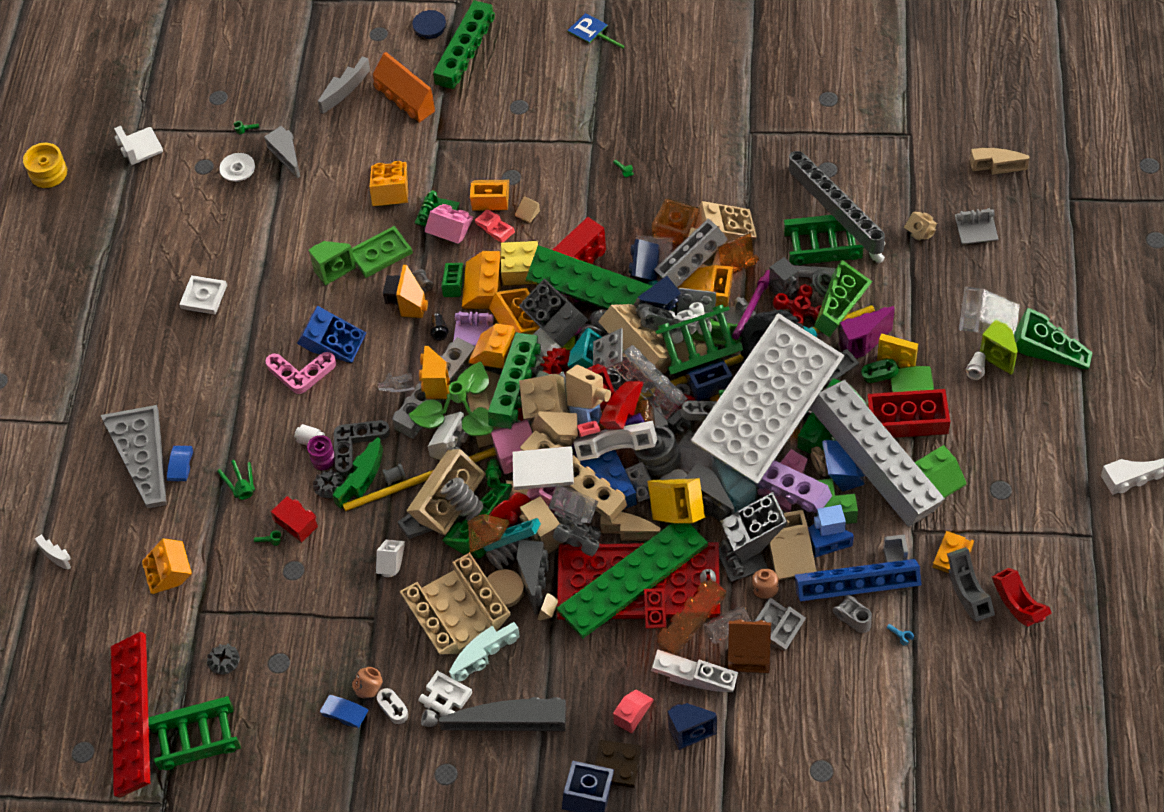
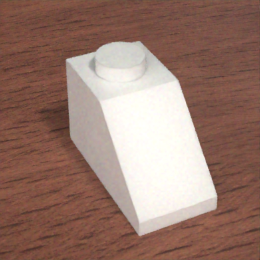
M385 540L377 550V574H382L384 577H393L399 572L405 541Z

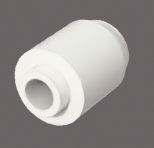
M302 424L301 427H297L294 437L297 438V443L307 446L311 438L317 435L325 436V434L320 429Z

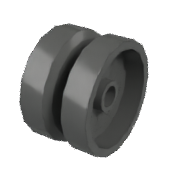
M654 426L657 436L655 447L634 450L639 463L644 462L649 475L662 476L676 469L681 460V452L675 436L669 428Z

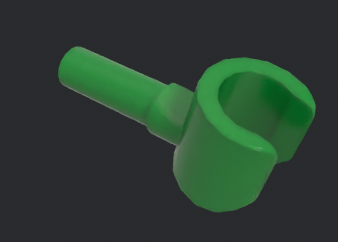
M241 121L234 122V129L239 135L248 129L259 128V124L243 125Z
M617 160L613 161L621 169L624 177L634 175L632 165L624 166Z
M274 530L270 536L254 537V542L267 541L277 546L280 544L281 539H275V537H281V532Z

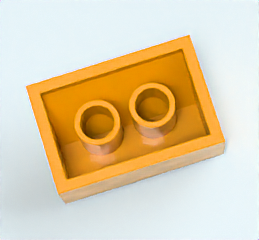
M482 251L466 262L462 309H489L495 292H500L501 251Z
M527 288L495 292L489 309L499 324L514 326L515 333L531 335L540 328L519 307L530 294Z

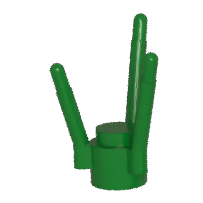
M235 460L231 461L238 479L235 487L222 470L218 469V473L232 490L235 498L245 500L253 495L255 488L250 462L247 463L249 480L247 482L245 479H242Z

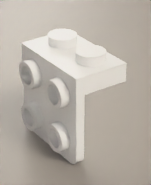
M121 126L114 128L117 134L114 136L118 146H122L120 148L124 158H128L131 165L163 152L162 146L151 127L128 136L125 135Z

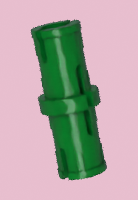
M490 459V462H487V484L491 488H497V485H500L501 470L496 459Z

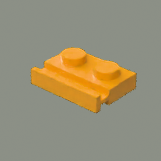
M946 531L932 567L949 573L950 565L947 553L964 547L969 549L970 553L974 540L970 541L965 539L966 537Z

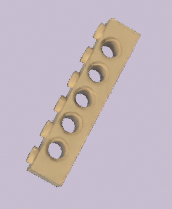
M535 430L521 445L520 449L521 451L559 448L562 446L559 444L554 445L545 433L542 432L540 434ZM573 455V473L578 472L579 475L574 477V485H566L564 487L612 523L627 506L626 496L620 490L612 489L610 483L604 478L599 479L595 476V472L590 467H583L579 459ZM587 484H594L590 489L585 488ZM603 495L609 496L607 500H600Z

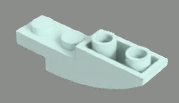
M515 622L497 632L491 626L475 637L453 663L449 671L451 678L457 682L465 680L471 673L480 671L489 664L488 655H493L505 645L516 642L520 635Z

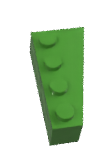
M841 260L833 272L814 327L830 338L840 325V322L845 319L864 295L872 281Z

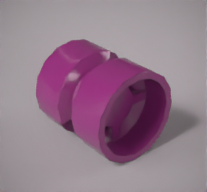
M317 435L311 438L307 444V450L313 467L320 471L330 469L335 464V453L331 440L324 435Z

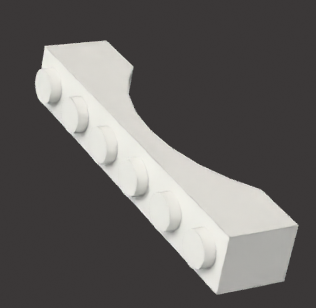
M1164 458L1149 462H1134L1120 459L1103 466L1101 477L1112 495L1124 493L1134 486H1142L1147 481L1162 478L1164 476Z

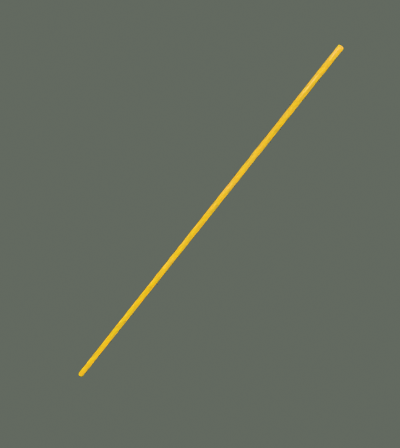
M873 305L849 313L845 319H852L864 313L875 312ZM813 327L817 333L821 332L817 328ZM740 354L724 361L730 367L743 362L744 358ZM685 376L644 390L640 393L638 401L655 395L656 387L671 389L677 384L687 383ZM493 447L469 456V458L475 463L496 455L495 448ZM433 470L344 503V510L348 511L425 482Z

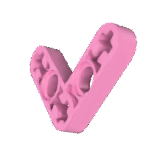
M324 352L301 371H298L282 356L274 353L266 358V365L268 370L296 394H302L333 370L336 366V360L333 353ZM272 362H278L280 368L278 369V366L274 363L272 364ZM311 370L318 371L315 376L308 375ZM285 371L292 372L290 376H282V373ZM294 379H296V382H298L299 384L302 383V385H296Z

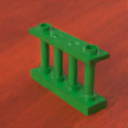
M832 215L784 220V236H791L794 251L789 252V262L792 265L800 266L803 264L863 258L864 247L861 244L856 245L855 238L847 230L849 246L838 247L835 231H844L846 229ZM828 232L830 248L819 249L817 233ZM799 235H810L812 250L801 251Z
M722 304L713 307V312L669 326V323L657 326L659 330L655 331V335H663L671 359V366L667 368L669 375L743 350L741 343L736 344L733 341L724 316V312L730 310L729 306L723 307ZM715 315L726 342L724 344L725 348L721 350L715 347L706 322V318ZM697 321L708 349L706 350L707 354L703 356L696 352L688 328V324ZM681 329L690 355L688 356V361L682 362L678 358L669 332L671 330Z
M229 696L148 717L152 733H158L162 756L154 758L159 771L170 770L174 766L223 753L230 754L237 749H241L237 736L231 738L227 715L234 712ZM219 717L223 740L211 743L207 720ZM198 722L203 745L190 748L186 726ZM177 727L182 751L170 754L166 731Z

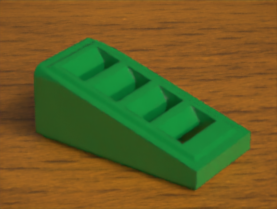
M445 263L441 286L444 297L461 296L463 263Z

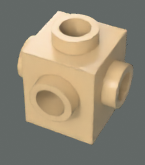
M913 212L904 228L912 233L911 236L917 240L929 239L934 235L937 223L927 213Z

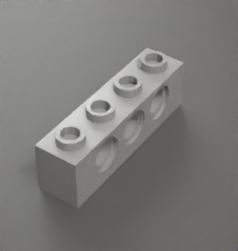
M708 218L654 270L662 279L668 276L674 285L678 287L728 239L719 227Z

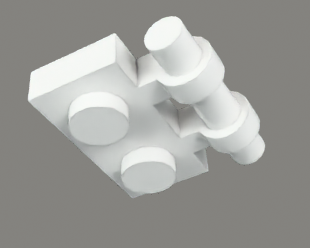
M437 671L426 686L427 691L431 692L429 696L421 694L419 702L423 703L424 707L429 710H436L440 713V716H445L455 712L452 710L454 706L462 709L471 696L472 689ZM438 697L444 699L446 703L442 705L438 703L436 700L438 699Z

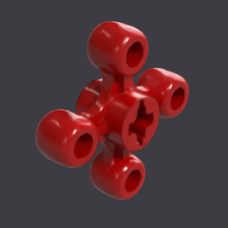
M806 284L799 287L794 301L789 300L788 296L784 293H778L773 300V307L776 310H791L792 316H795L799 320L798 323L802 324V326L806 316H811L816 322L821 305L817 307L810 306L813 290Z

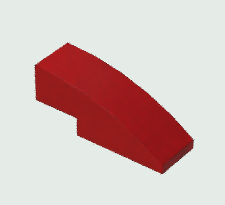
M627 381L612 395L599 421L607 430L624 429L627 417L634 415L644 384L642 381Z

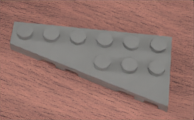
M157 405L100 415L146 507L152 508L167 505Z

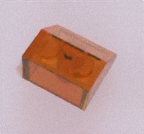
M665 198L652 223V238L677 246L681 245L688 238L690 229L695 228L700 208Z

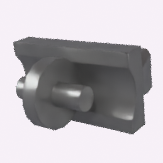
M644 462L625 469L636 491L638 502L650 498L647 481L651 480V477Z

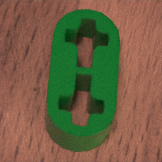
M885 359L867 364L861 370L864 380L868 383L893 378L899 372L896 361L893 359Z

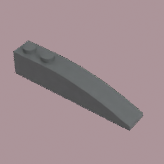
M531 697L529 699L499 701L470 707L439 718L441 730L566 731L567 707L565 699L558 697L550 699Z

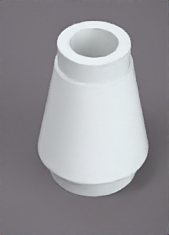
M976 352L966 367L967 376L970 379L979 380L985 374L986 356L982 352Z

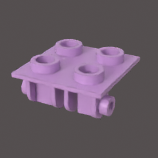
M459 311V313H455L454 340L458 337L476 346L481 333L493 326L494 315L489 314V312L479 314L478 312L475 314L470 312L468 314Z

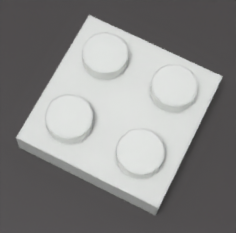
M191 275L179 304L180 308L216 314L227 287L226 281Z

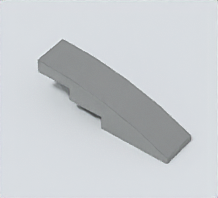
M362 56L355 68L347 67L341 78L333 77L318 100L320 113L324 114L336 106L362 82L370 71L368 58Z

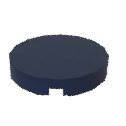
M436 10L422 11L415 16L412 23L414 33L419 37H425V39L437 38L443 34L447 26L445 16Z

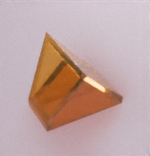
M484 514L469 520L470 553L500 540L509 526V520Z

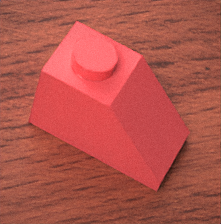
M638 690L632 691L624 696L613 712L614 724L633 733L654 699Z

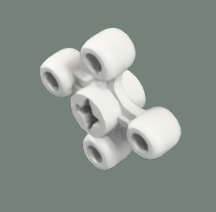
M699 302L692 303L689 306V310L681 311L677 315L673 311H669L674 317L669 326L704 315L703 305ZM706 318L709 331L711 332V321L708 318ZM698 321L688 324L690 334L697 330L699 334L703 335ZM680 328L669 331L673 344L683 341L684 338Z

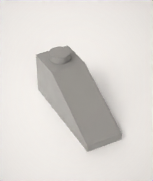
M280 126L264 136L267 148L299 178L300 172L293 144L294 137L289 130L286 131Z

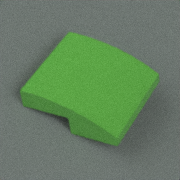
M930 366L900 368L898 374L891 378L893 392L934 390Z

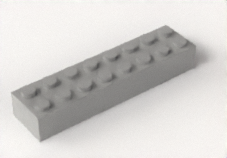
M843 380L818 394L810 407L812 412L909 527L935 512L945 498L850 385Z

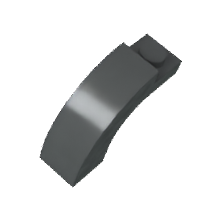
M964 547L947 553L950 569H948L950 578L966 612L976 622L994 616L991 596L984 592L975 576L969 549Z

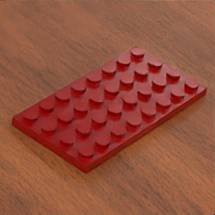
M708 542V547L651 588H664L666 618H720L719 542ZM644 543L599 544V548L593 556L583 553L581 547H574L570 544L559 545L557 607ZM711 569L715 572L716 583L713 586L705 587L701 584L700 574L703 570ZM709 574L706 575V580H710ZM644 594L611 619H645ZM557 612V620H565V619Z

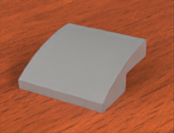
M769 598L755 621L771 622L770 645L785 651L806 617L791 607L786 609L772 598Z

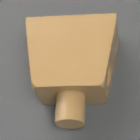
M579 365L566 372L567 406L593 409L601 402H607L610 399L611 391L603 388L602 376Z

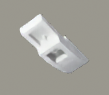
M657 650L651 669L653 672L670 677L669 681L720 692H733L738 672L702 660L694 662L661 650Z

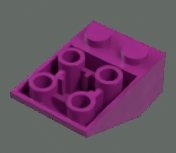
M894 306L884 307L878 311L864 313L861 316L852 319L848 318L840 322L839 346L842 352L848 349L857 359L865 356L879 343L881 333L887 335L892 331Z

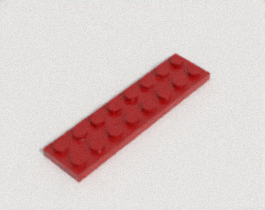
M138 632L111 646L114 796L118 798L150 784L146 634L143 632Z

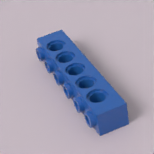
M915 559L795 574L796 594L800 601L921 586L920 566Z

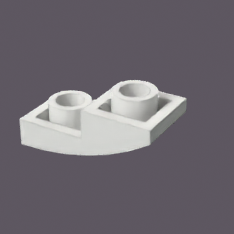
M42 534L35 538L42 552L52 562L67 570L71 568L68 562L71 558L65 549L61 551L58 544L53 546L49 539L46 541Z

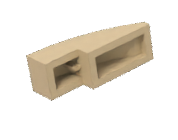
M998 148L971 149L970 154L972 171L991 169L992 175L1028 170L1030 159L1029 155Z
M621 512L612 523L601 515V533L620 534L621 541H648L660 532V527L629 513Z

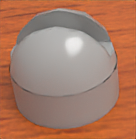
M711 569L703 570L700 574L701 584L705 587L713 586L716 583L715 572ZM707 574L710 575V580H706Z
M426 709L422 715L421 725L426 727L435 726L438 722V715L434 711Z

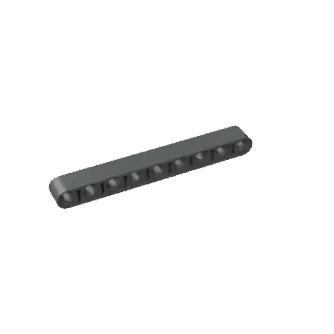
M791 152L789 154V172L871 254L882 253L884 251L885 233L803 152Z

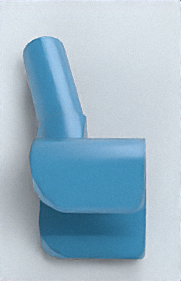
M891 624L887 626L890 631L900 637V643L904 646L909 644V641L904 637H908L911 640L914 638V634L911 631L902 632Z

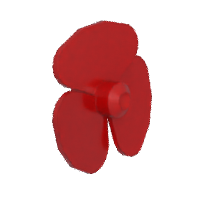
M520 492L514 493L510 500L501 502L492 510L487 518L486 527L492 529L502 523L495 531L498 532L521 524L522 522L519 518L521 516L520 507L531 502L530 498Z

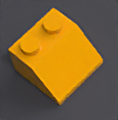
M495 324L481 333L469 363L476 364L481 361L483 366L503 369L515 336L514 326Z

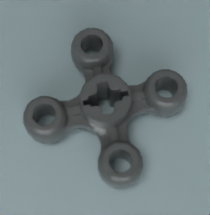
M560 513L557 517L560 524L555 528L553 538L561 543L567 542L574 547H581V551L586 555H595L599 548L598 540L601 536V530L592 525L587 526L580 521L573 522L571 515Z

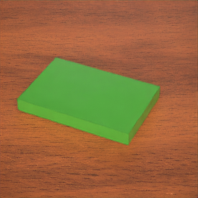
M395 226L352 248L355 264L365 278L413 254L412 248Z

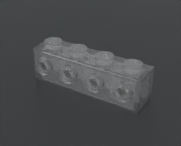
M631 345L622 352V363L613 366L626 381H642L644 383L640 395L666 420L676 413L688 399L634 345Z

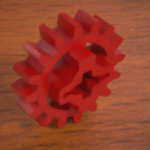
M553 348L552 351H547L548 356L542 357L545 362L540 364L543 367L542 371L551 375H560L566 381V372L571 369L568 367L570 351L566 350V348Z

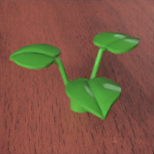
M480 361L467 368L458 377L457 381L449 385L450 394H447L444 408L436 400L424 401L414 411L409 413L411 420L418 426L427 429L440 426L444 422L443 414L446 413L450 399H452L456 403L462 402L469 414L462 420V428L465 433L471 436L490 434L494 426H488V410L478 407L472 412L465 399L469 391L472 394H479L485 391L489 385V378L482 362Z

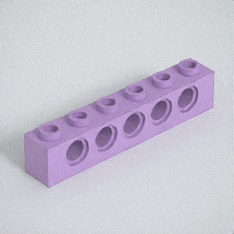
M775 460L758 485H756L760 489H768L777 497H784L791 504L797 503L808 512L813 511L817 513V509L824 508L832 497L828 485ZM721 462L723 469L727 473H735L746 482L749 480Z

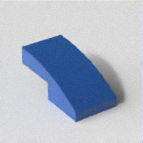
M173 446L168 465L167 481H187L190 472L189 463L193 454L192 446Z
M333 695L328 696L320 710L323 716L340 720L342 724L356 728L360 727L368 712V709L361 705Z

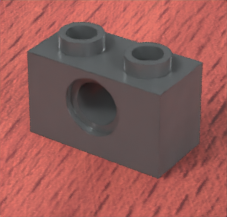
M785 257L770 266L769 289L775 295L784 293L788 296V299H792L798 292L799 271Z

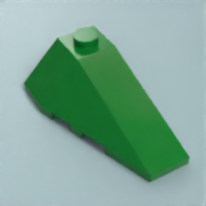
M1030 308L1025 310L1013 334L1019 353L1086 370L1089 369L1092 352L1075 338H1069L1063 333L1064 330L1061 327H1055L1044 314Z
M500 483L499 486L497 485V488L490 490L481 499L483 502L481 512L473 519H465L462 523L458 521L442 541L463 555L470 553L473 558L479 559L484 556L486 551L483 548V544L488 535L495 533L498 527L488 529L485 525L487 518L496 506L508 500L513 486Z

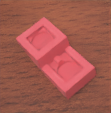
M488 209L475 219V223L501 243L505 242L515 233L512 226L501 221L499 215Z
M596 420L577 425L579 437L600 432Z

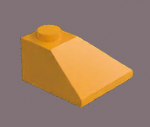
M403 265L396 294L400 314L403 317L423 318L424 311L428 309V300H425L424 292L408 266Z

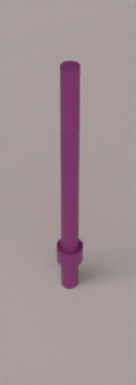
M766 270L763 277L759 279L758 287L732 334L733 339H739L744 325L749 320L763 291L768 288L770 270Z

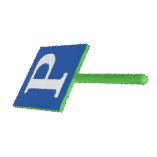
M586 13L567 30L588 43L599 36L622 49L624 48V45L601 34L608 24Z

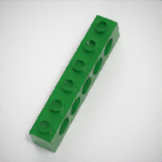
M473 0L433 72L436 85L454 89L456 84L460 82L461 75L467 70L468 62L474 57L477 46H480L483 35L488 31L489 24L494 21L495 13L491 4Z
M515 333L488 410V426L511 429L513 422H517L518 408L522 407L519 381L531 379V369L535 368L536 355H539L541 350V344L538 343L537 335Z

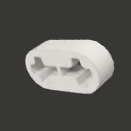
M388 688L378 692V704L390 720L395 724L404 723L408 719V710L395 692ZM383 697H390L391 704H389L386 700H383ZM396 708L398 712H402V716L395 715L394 709Z

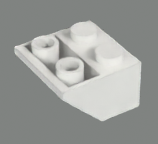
M457 412L444 417V422L438 427L428 445L430 457L441 460L447 450L460 449L462 442H466L468 434L462 428L464 413Z

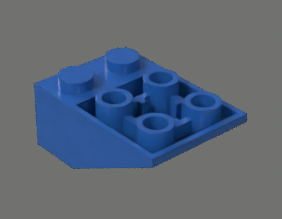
M317 306L311 314L297 344L313 353L322 354L330 352L333 353L335 359L352 363L366 332Z

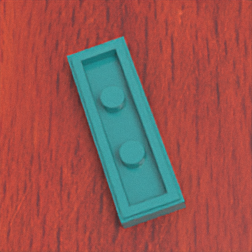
M538 518L492 533L488 535L483 548L487 552L533 536L539 529L541 522Z

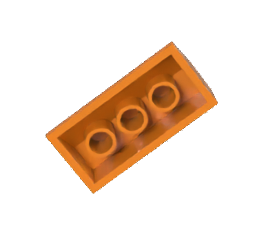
M387 52L383 53L373 73L374 87L378 91L383 92L389 100L394 101L401 110H405L412 119H416L420 123L435 112L431 88Z

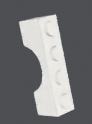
M653 421L624 426V429L602 430L599 433L584 437L577 436L574 446L579 461L598 458L606 452L620 448H632L636 451L655 447L657 436Z

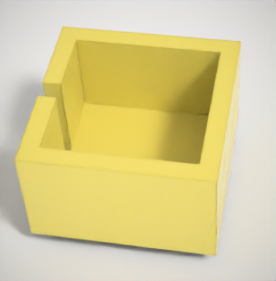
M538 241L501 243V276L503 285L533 284L525 280L536 252Z

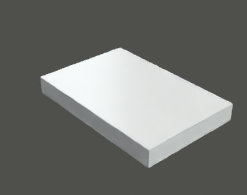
M572 446L513 452L514 490L574 485Z

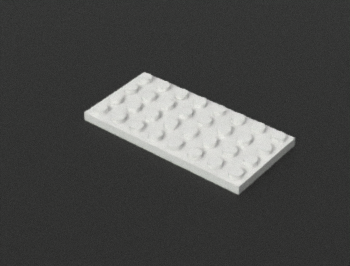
M778 313L699 427L691 442L758 485L844 358V355Z

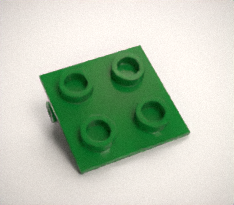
M431 190L424 199L415 224L426 226L430 211L442 204L449 205L453 210L457 211L460 202L438 198L437 192Z

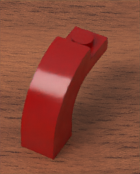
M1007 568L991 577L1002 601L1013 616L1023 625L1029 627L1034 623H1040L1048 615L1052 614L1049 606L1036 602L1029 595L1017 570Z

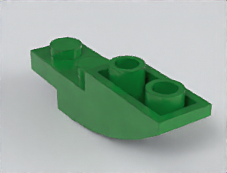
M377 437L373 442H370L366 450L354 459L352 463L354 472L350 473L346 481L335 489L332 496L335 505L339 508H342L343 504L347 503L353 496L357 498L362 497L372 484L382 459L383 448L380 438Z

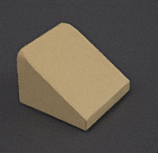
M524 196L515 216L531 223L540 212L539 203Z
M548 593L546 594L538 616L539 621L553 617L558 599Z

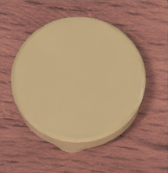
M497 570L487 577L507 609L517 604L525 594L522 578L512 570Z

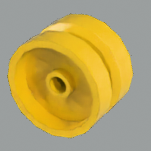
M36 144L29 148L23 156V164L29 178L37 187L50 188L56 186L67 175V166L61 151L54 144Z

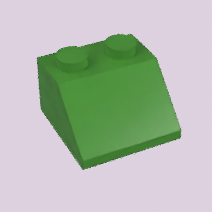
M323 241L308 250L314 272L325 286L356 269L350 244Z
M944 445L915 462L944 498L967 484L956 458Z

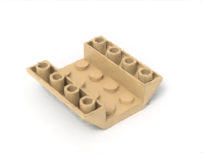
M470 553L452 562L454 570L421 588L419 583L416 582L400 591V594L440 655L460 654L475 637L489 627L493 626L497 632L511 615Z

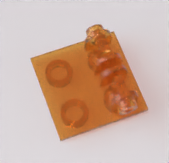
M750 232L718 247L720 266L733 267V274L742 271V267L747 269V266L755 265L759 261L757 254H753Z

